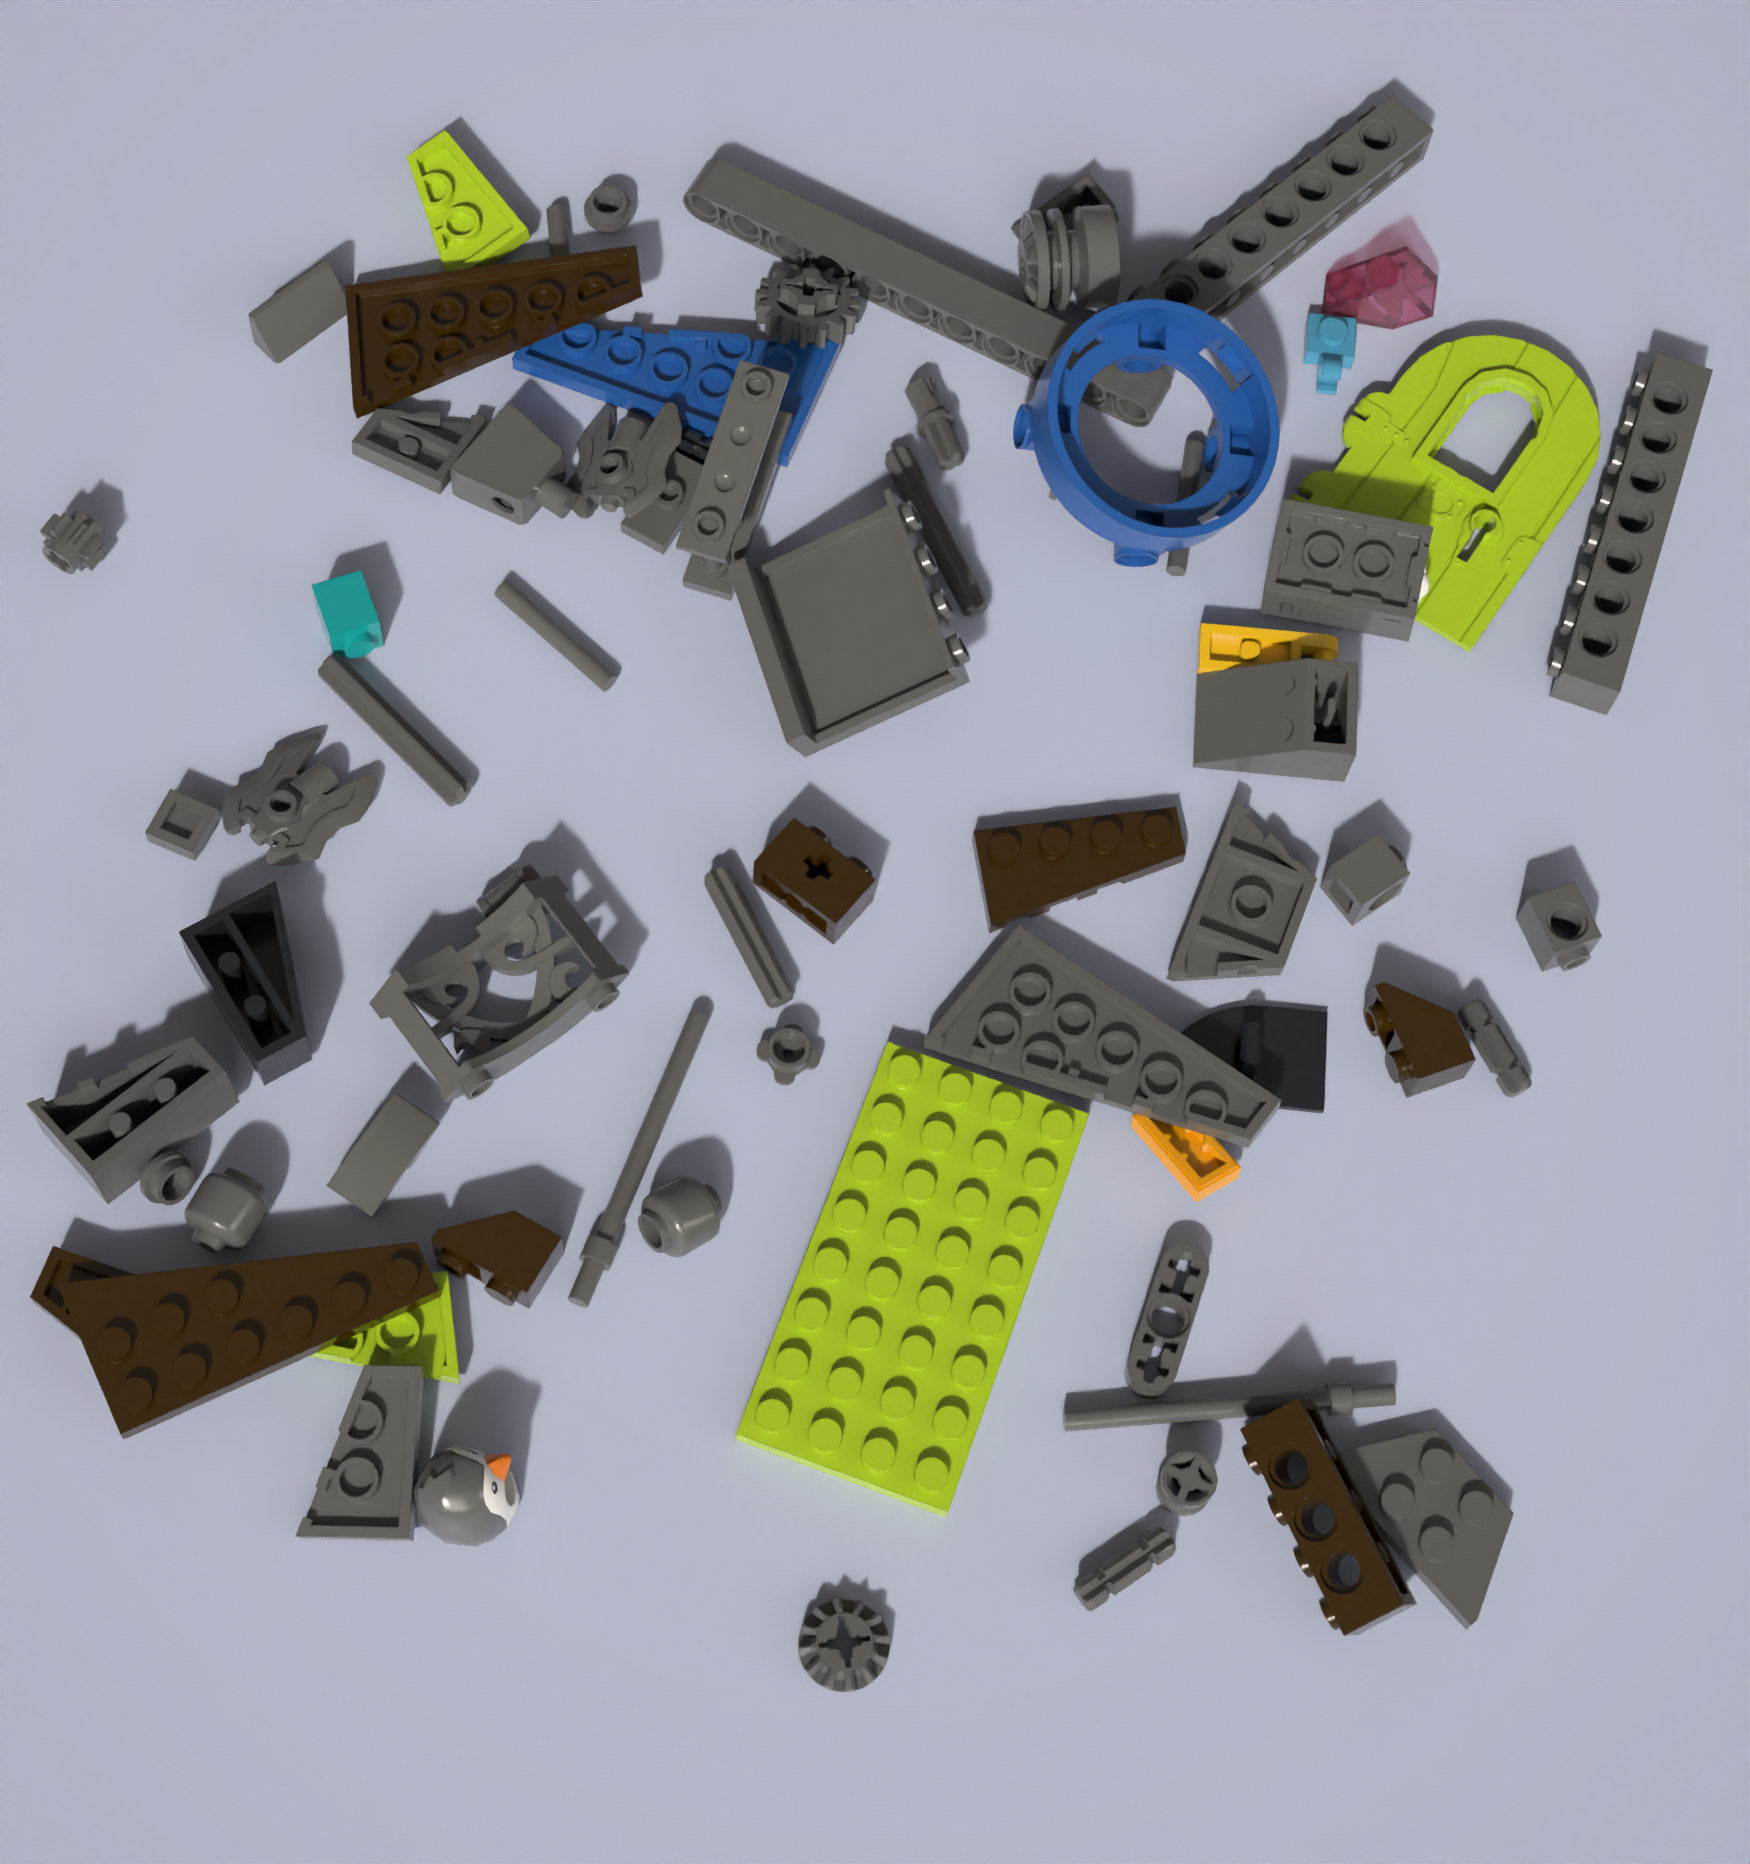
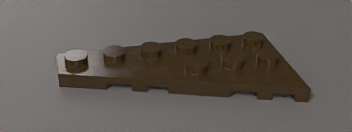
M636 245L345 285L352 399L357 419L374 412L377 408L381 409L643 297Z
M417 1242L57 1283L123 1439L138 1434L441 1297L437 1284Z

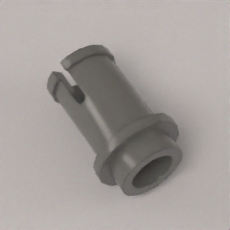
M526 863L521 868L517 865L512 867L511 871L513 874L476 900L477 905L487 918L506 902L523 882L541 879L529 863Z

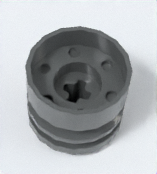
M1109 204L1075 207L1071 215L1069 230H1066L1059 208L1047 211L1045 223L1040 210L1024 211L1018 242V270L1027 304L1046 312L1050 298L1054 311L1065 310L1069 300L1070 288H1073L1080 309L1116 305L1120 288V249L1117 226Z

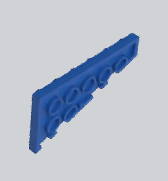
M580 323L517 350L512 358L513 369L651 419L656 418L665 403L673 402L678 407L682 430L690 427L703 433L704 438L707 439L714 436L740 360L788 373L789 380L778 409L792 413L793 421L778 463L788 467L840 353L841 343L838 344L827 339L825 341V348L820 349L816 344H807L805 349H800L797 340L792 339L785 345L781 344V336L778 337L777 342L750 340L746 334L669 329V334L642 333V327L624 326L623 331L597 330L590 323Z

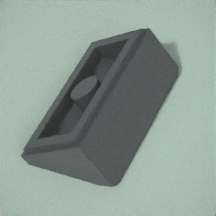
M326 260L321 261L249 313L254 343L273 362L281 363L347 315L346 295L330 264Z

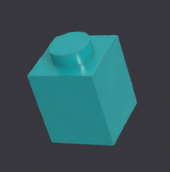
M361 570L311 585L316 610L333 656L341 655L343 658H360L371 653L375 648L384 646L380 621Z

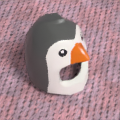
M459 1446L449 1447L434 1454L423 1466L413 1491L419 1523L441 1541L448 1544L476 1547L495 1539L508 1527L519 1507L520 1495L514 1474L509 1470L512 1461L511 1454H485L474 1448Z

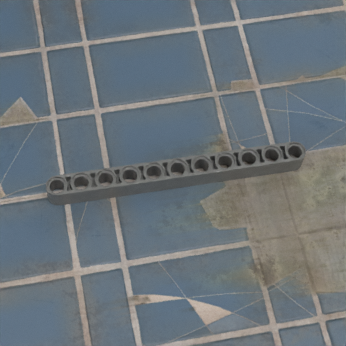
M718 158L709 159L684 194V206L698 220L790 264H796L801 269L808 268L810 264H815L817 270L824 273L827 269L832 268L835 270V279L842 277L850 279L849 288H858L859 297L1036 381L1039 380L1043 369L1055 351L1078 329L1063 320ZM1094 339L1078 354L1074 349L1065 366L1070 370L1086 352L1100 343ZM1115 363L1104 368L1093 377L1084 391L1081 402L1131 426L1146 427L1156 414L1172 383L1169 375L1162 368L1149 373H1128L1119 370Z

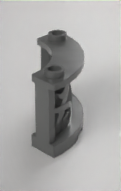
M557 875L523 882L506 902L475 927L481 935L472 943L466 944L458 952L450 944L418 962L396 969L369 1002L380 1019L388 1017L392 1019L441 1085L442 1089L439 1091V1095L445 1102L463 1095L469 1100L480 1096L493 1085L494 1080L507 1074L558 1040L592 1011L599 1012L611 1005L620 995L617 987L630 974L623 964L618 965L572 906L565 896L569 890ZM548 913L566 935L554 943L552 942L551 932L546 919ZM515 943H521L524 946L522 950L523 957L531 954L534 949L536 952L533 956L519 961H512L506 957V951ZM573 948L578 950L594 971L579 987L571 988L566 982L569 975L580 971L579 965L573 961H565L555 966V960ZM487 965L495 971L509 976L527 975L537 970L534 996L524 1022H493L470 1016L476 1009L481 996L478 971ZM456 985H462L468 989V993L464 1001L454 1010L452 1007L458 1004V997L449 996L446 991ZM553 998L560 1005L549 1013ZM418 1009L438 1023L431 1028ZM453 1030L459 1032L454 1039V1049L457 1055L464 1048H473L478 1052L477 1057L465 1061L462 1065L458 1064L440 1040ZM491 1041L506 1043L493 1049Z

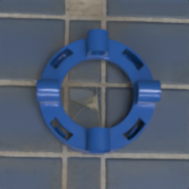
M1141 299L1123 302L1106 308L1084 322L1049 359L1038 380L1034 397L1027 404L1019 406L1013 426L1015 448L1035 451L1042 474L1062 506L1087 529L1113 542L1114 562L1127 567L1154 565L1158 563L1159 556L1166 551L1180 550L1204 542L1244 514L1256 502L1271 477L1276 463L1280 436L1279 415L1272 387L1265 371L1249 347L1236 333L1213 316L1183 303L1160 299ZM1096 339L1100 344L1086 352L1069 370L1065 365L1073 350L1075 349V352L1078 354L1086 345ZM1205 347L1214 353L1234 376L1239 387L1233 392L1214 366L1199 354ZM1116 363L1117 368L1124 372L1149 373L1158 370L1165 364L1184 374L1205 396L1217 425L1209 432L1203 452L1204 468L1211 475L1197 493L1187 499L1170 504L1142 503L1127 498L1113 490L1094 471L1081 445L1078 431V412L1082 396L1088 384L1104 368ZM1229 493L1232 498L1215 512L1219 518L1201 524L1198 519L1217 506L1226 494Z

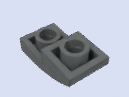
M394 1093L357 1141L326 1186L369 1216H375L405 1171L410 1169L441 1123L398 1093Z

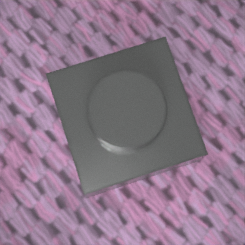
M170 789L145 834L149 842L196 861L220 819L217 808Z

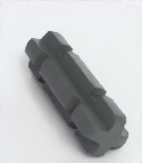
M1477 999L1464 1005L1458 1010L1457 1017L1466 1031H1472L1473 1034L1470 1038L1490 1072L1498 1075L1496 1082L1503 1094L1512 1098L1525 1092L1532 1085V1080L1523 1066H1517L1516 1062L1519 1059L1499 1025L1490 1021L1493 1015L1485 1002Z
M1157 1527L1142 1537L1140 1545L1136 1542L1101 1565L1096 1575L1091 1572L1083 1577L1073 1588L1077 1599L1086 1610L1093 1611L1108 1601L1110 1593L1113 1595L1118 1594L1150 1572L1153 1568V1563L1158 1566L1172 1557L1177 1548L1170 1535L1162 1527Z

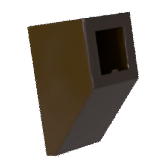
M1382 982L1374 985L1364 1004V1020L1369 1032L1374 1037L1379 1036L1386 1052L1385 1065L1388 1074L1394 1083L1401 1084L1406 1097L1408 1098L1463 1079L1476 1058L1455 1013L1388 983Z
M515 1210L438 1229L431 1238L434 1255L438 1257L436 1262L443 1270L448 1271L449 1274L459 1279H465L467 1275L472 1276L486 1284L484 1290L491 1297L508 1306H513L516 1301L530 1308L564 1254L563 1241L560 1235Z

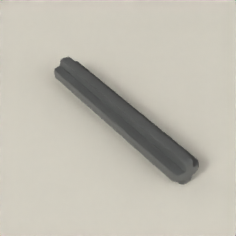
M902 445L896 449H891L886 453L885 465L904 502L910 500L914 505L922 523V529H919L963 615L972 617L984 612L987 609L989 599L910 448Z
M341 655L327 657L318 669V676L448 806L453 807L463 803L471 792V785Z

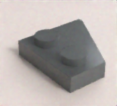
M377 408L352 440V454L441 494L451 480L450 467L487 427V418L481 415H471V423L440 421L441 413L420 411L411 414L405 413L402 410Z

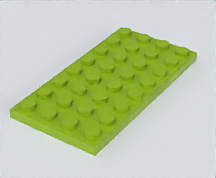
M887 1042L737 1429L735 1440L947 1517L1085 1129L1089 1113Z

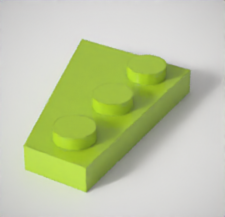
M446 130L406 156L445 272L493 265L531 238L528 228Z
M448 1271L431 1273L441 1297L308 1357L362 1367L364 1365L421 1366L425 1369L424 1378L461 1384Z

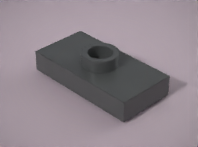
M674 450L669 456L665 469L667 488L650 506L631 518L625 516L621 522V532L664 555L682 529L703 465Z

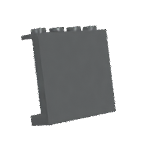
M890 488L883 491L887 506L761 566L755 567L745 557L726 565L785 741L804 757L970 682L964 665L970 662L968 649L959 633L953 634L948 621V619L954 617L952 605L942 588L937 590L932 577L933 574L938 572L936 561L928 546L920 544L916 533L917 530L922 529L920 517L910 500L903 502Z

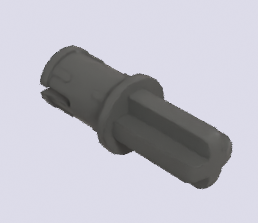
M924 377L915 379L908 384L905 394L917 416V431L920 436L927 438L941 469L946 471L952 470L955 466L961 465L965 460V455L952 428L955 421L953 413L946 410L934 379L928 377L926 383Z

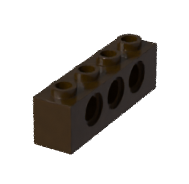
M1296 1398L1240 1429L1246 1441V1444L1242 1445L1244 1457L1256 1475L1263 1474L1272 1492L1267 1497L1270 1509L1282 1526H1289L1298 1544L1293 1547L1296 1561L1308 1578L1314 1576L1324 1596L1319 1599L1321 1610L1334 1630L1340 1628L1344 1636L1359 1635L1417 1604L1313 1400ZM1296 1452H1300L1305 1457L1308 1465L1307 1474L1299 1483L1293 1482L1287 1473L1288 1460ZM1321 1503L1327 1504L1334 1515L1333 1526L1324 1535L1315 1529L1312 1520L1314 1510ZM1347 1554L1355 1557L1360 1565L1359 1579L1351 1587L1341 1580L1338 1572L1339 1563Z

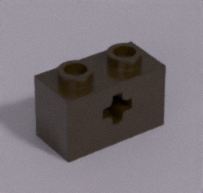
M795 818L789 822L754 861L753 884L833 945L873 901L876 879L873 878V874L868 866L856 857L849 856L847 858L832 847L830 839L824 832L812 825L806 827Z

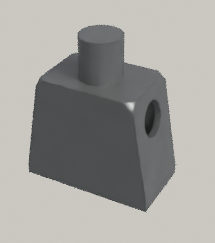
M510 403L506 404L450 467L453 495L518 525L527 524L541 507L546 508L562 519L570 513L577 501L578 494L562 484L566 478L565 454L562 449Z

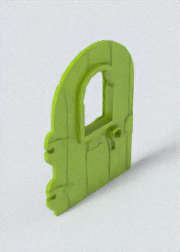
M1498 335L1467 336L1453 342L1443 343L1419 357L1402 375L1389 394L1374 392L1365 398H1361L1354 411L1367 420L1363 421L1355 415H1349L1343 423L1342 427L1344 429L1341 437L1344 446L1349 450L1333 473L1325 470L1314 471L1308 477H1304L1298 486V490L1300 493L1310 497L1309 501L1296 493H1293L1289 500L1432 526L1433 531L1426 561V573L1430 586L1427 594L1422 597L1417 606L1415 621L1452 643L1457 644L1469 653L1585 486L1597 462L1601 440L1598 410L1588 388L1576 376L1572 368L1548 350L1521 339ZM1507 390L1520 395L1531 404L1530 410L1535 422V428L1531 440L1494 493L1470 478L1459 475L1451 467L1435 460L1434 456L1470 405L1483 395L1503 393ZM1474 530H1485L1486 533L1469 560L1465 562L1458 558L1465 546H1468Z

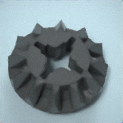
M837 1597L830 1602L816 1606L801 1626L798 1638V1653L801 1664L816 1683L829 1690L851 1692L868 1686L881 1674L889 1657L890 1635L883 1623L881 1614L873 1611L862 1600L854 1601ZM840 1621H843L844 1629H847L849 1637L859 1638L860 1640L868 1639V1641L862 1642L861 1645L853 1648L849 1660V1668H846L845 1659L841 1658L839 1650L819 1647L827 1645L828 1642L836 1639Z

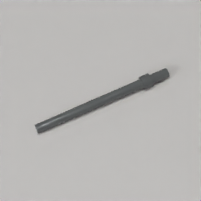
M690 1011L596 1233L594 1236L587 1237L579 1258L583 1263L568 1296V1300L577 1306L585 1308L589 1306L603 1270H610L618 1251L615 1242L709 1022V1018L700 1012Z
M1349 1381L1327 1382L1322 1389L1063 1409V1425L1066 1432L1265 1416L1296 1398L1313 1400L1317 1410L1327 1411L1329 1416L1349 1415L1353 1413L1354 1408L1395 1405L1396 1392L1393 1383L1351 1386Z

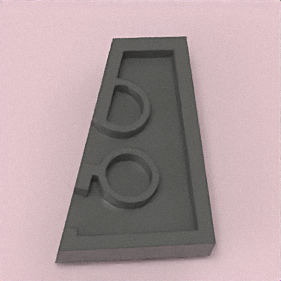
M364 1365L338 1429L340 1434L327 1467H323L315 1486L318 1489L306 1518H302L295 1537L300 1539L414 1541L416 1506L413 1491L418 1481L425 1369L421 1366Z

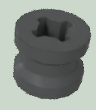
M1194 1451L1178 1452L1169 1458L1157 1477L1155 1487L1157 1498L1162 1506L1172 1514L1179 1516L1195 1515L1203 1510L1216 1491L1218 1482L1217 1472L1212 1462L1203 1454ZM1176 1480H1178V1484H1179V1486H1180V1490H1179V1488L1177 1487Z

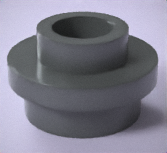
M611 185L600 186L593 190L586 199L584 216L587 223L597 231L605 233L617 232L625 228L630 222L632 205L621 189ZM609 210L613 211V213H603V211Z
M167 1151L150 1160L144 1168L140 1179L141 1193L149 1201L164 1205H174L183 1200L191 1191L195 1179L189 1160L177 1151Z

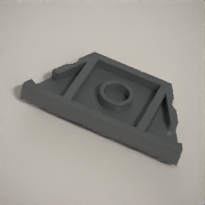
M1235 802L1170 967L1166 979L1173 982L1281 975L1317 878L1300 861L1292 859L1288 855L1286 847L1272 833L1266 836L1247 817L1249 810L1241 803Z
M1436 1429L1340 1451L1384 1540L1467 1630L1478 1619L1514 1513Z

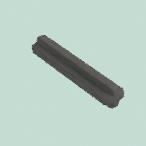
M721 866L708 872L705 875L704 885L767 1006L777 1008L793 999L794 989L732 871L727 866Z

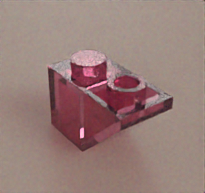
M1405 246L1327 273L1321 313L1323 315L1356 318V323L1387 329H1396L1434 316L1438 276Z

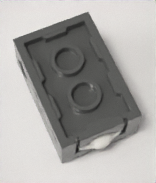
M1283 498L1260 613L1409 642L1417 606L1422 597L1427 594L1430 586L1426 573V561L1433 527Z

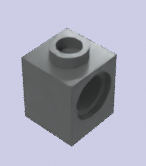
M1377 834L1330 865L1320 888L1353 926L1398 896L1410 872L1407 869V864L1402 854L1395 847L1388 846Z
M1575 882L1528 897L1516 917L1542 972L1559 966L1562 971H1568L1583 965L1590 960V953L1602 937ZM1556 925L1564 928L1569 933L1570 938L1559 936L1551 926Z

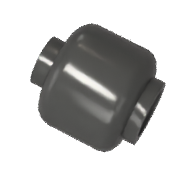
M226 1168L224 1173L213 1172L208 1174L202 1180L184 1211L186 1222L195 1230L191 1239L202 1248L218 1255L221 1254L224 1247L232 1250L246 1248L268 1213V1204L262 1196L265 1191L264 1187L253 1178L233 1168Z
M680 1176L651 1192L643 1199L641 1215L638 1217L639 1230L645 1242L655 1252H664L672 1257H683L712 1240L719 1233L721 1223L719 1213L722 1211V1203L717 1192L710 1185L702 1184L693 1177Z

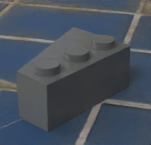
M193 1036L127 1062L128 1069L99 1081H95L94 1077H90L78 1082V1089L47 1102L41 1097L26 1103L44 1134L107 1204H110L141 1179L144 1168L150 1160L164 1152L179 1150L240 1102L226 1071Z

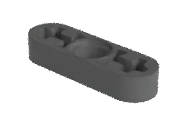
M1182 1243L1171 1246L1165 1251L1158 1264L1124 1370L1127 1386L1139 1397L1155 1399L1163 1396L1168 1392L1177 1376L1209 1274V1263L1205 1254L1193 1245ZM1180 1260H1185L1190 1263L1189 1272L1197 1275V1277L1188 1276L1179 1296L1170 1293L1175 1281L1176 1271L1168 1266L1176 1267ZM1159 1289H1162L1165 1293H1160ZM1158 1308H1171L1180 1315L1182 1328L1174 1334H1163L1154 1327L1152 1313ZM1143 1338L1150 1343H1143ZM1154 1346L1164 1348L1157 1371L1164 1374L1165 1377L1157 1376L1153 1383L1144 1381V1371L1137 1368L1136 1365H1146ZM1168 1348L1175 1349V1352L1172 1353Z

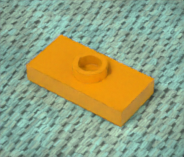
M1139 1114L1132 1116L1130 1126L1196 1202L1239 1178L1241 1166L1216 1138Z

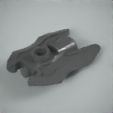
M673 402L665 403L649 429L641 420L625 417L619 420L615 432V412L612 406L606 404L583 431L577 443L579 452L578 465L574 475L565 485L578 494L577 501L572 509L577 516L584 519L590 518L594 514L593 506L595 503H599L602 509L607 512H615L618 507H623L627 518H631L650 506L667 488L666 465L669 456L680 444L682 435L677 405Z
M311 733L280 744L267 753L261 769L253 777L244 783L227 789L222 808L225 831L230 835H236L241 832L242 826L249 824L251 829L250 838L259 846L265 843L270 846L266 854L267 864L296 865L319 859L326 841L340 828L359 822L369 808L378 784L374 774H365L336 789L340 784L339 779L334 771L325 763L316 761L305 770L321 743V736L318 733Z

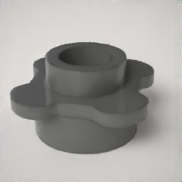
M795 1024L785 1025L782 1029L776 1031L769 1040H762L757 1046L756 1054L758 1059L768 1063L774 1071V1080L780 1085L792 1084L795 1081L796 1075L805 1069L813 1070L820 1063L819 1051L816 1048L810 1047V1042L803 1033L802 1028ZM785 1051H791L793 1053V1057L787 1059L784 1057L783 1053Z

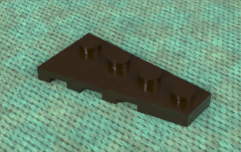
M1176 807L974 830L972 835V844L989 933L1003 929L1007 923L1025 916L1032 918L1049 912L1052 906L1074 898L1081 900L1095 895L1098 889L1114 883L1121 882L1124 884L1183 862L1186 855Z

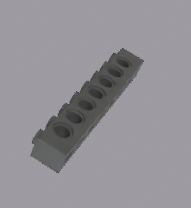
M1394 95L1378 107L1376 105L1369 106L1361 114L1354 126L1346 132L1344 130L1337 131L1328 140L1321 152L1314 157L1311 155L1304 157L1296 165L1289 177L1281 183L1278 180L1272 182L1263 191L1257 202L1249 208L1242 206L1236 210L1229 218L1225 227L1216 234L1209 232L1204 235L1195 245L1193 252L1182 260L1179 258L1172 260L1163 269L1156 281L1148 287L1141 285L1136 288L1126 302L1141 299L1179 302L1197 308L1220 321L1422 161L1434 130Z
M1657 352L1649 369L1640 367L1630 393V395L1638 397L1636 406H1628L1619 429V434L1626 436L1624 446L1617 445L1615 447L1607 469V473L1615 475L1612 486L1604 485L1595 512L1603 514L1600 526L1592 525L1583 552L1591 554L1588 566L1580 565L1572 586L1571 593L1579 595L1576 607L1568 606L1560 626L1559 634L1567 636L1563 648L1558 646L1555 648L1548 666L1547 675L1555 677L1549 694L1550 697L1607 715L1621 691L1713 369ZM1622 526L1628 527V528L1631 529L1632 531L1626 530V529H1625L1624 527H1622ZM1610 566L1618 568L1621 572L1615 571ZM1597 606L1607 609L1610 613L1601 611ZM1585 647L1595 650L1599 655L1588 652Z

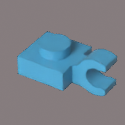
M1308 313L1305 323L1303 363L1318 365L1316 393L1336 395L1337 380L1341 379L1342 368L1351 369L1355 358L1356 318Z

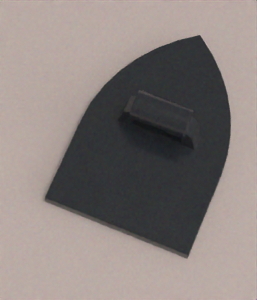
M1239 1006L1207 1015L1181 1032L1281 1099L1279 1109L1313 1113L1324 1112L1327 1012L1271 1006Z

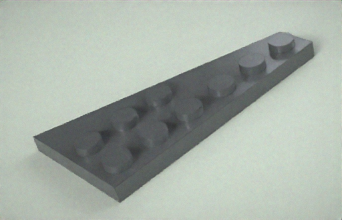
M1020 925L1015 928L924 1039V1049L1246 1148L1251 1146L1277 1112L1281 1103V1099Z

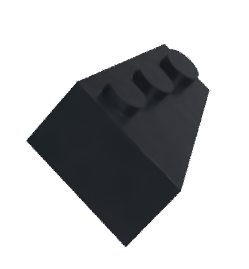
M276 881L179 931L188 959L264 1086L312 1060L283 906Z

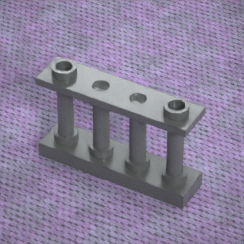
M743 360L739 361L676 543V549L692 553L682 580L685 588L732 601L735 589L726 565L747 557L793 421L792 413L778 410L789 380L788 373Z

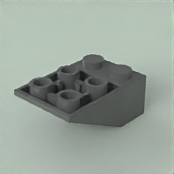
M1305 658L1197 673L1192 767L1345 782L1356 757L1358 663Z

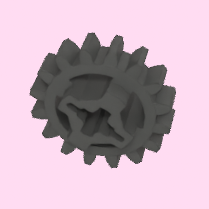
M790 264L789 273H784L776 268L773 270L772 279L763 277L760 282V289H756L754 307L757 324H765V334L767 336L777 333L781 334L780 343L784 345L792 339L797 340L800 349H805L807 344H812V342H815L820 349L825 348V341L827 339L840 344L843 342V333L853 335L855 323H859L861 301H858L859 290L858 288H849L850 279L848 277L835 279V270L832 268L827 269L824 273L817 270L815 264H810L808 268H803V271L796 264Z

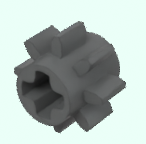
M73 510L70 515L64 512L61 517L54 513L40 530V533L46 537L43 542L45 545L42 549L43 555L51 564L65 573L74 574L77 569L83 571L85 567L93 571L107 553L100 546L104 542L101 539L104 535L102 527L93 518L81 511Z

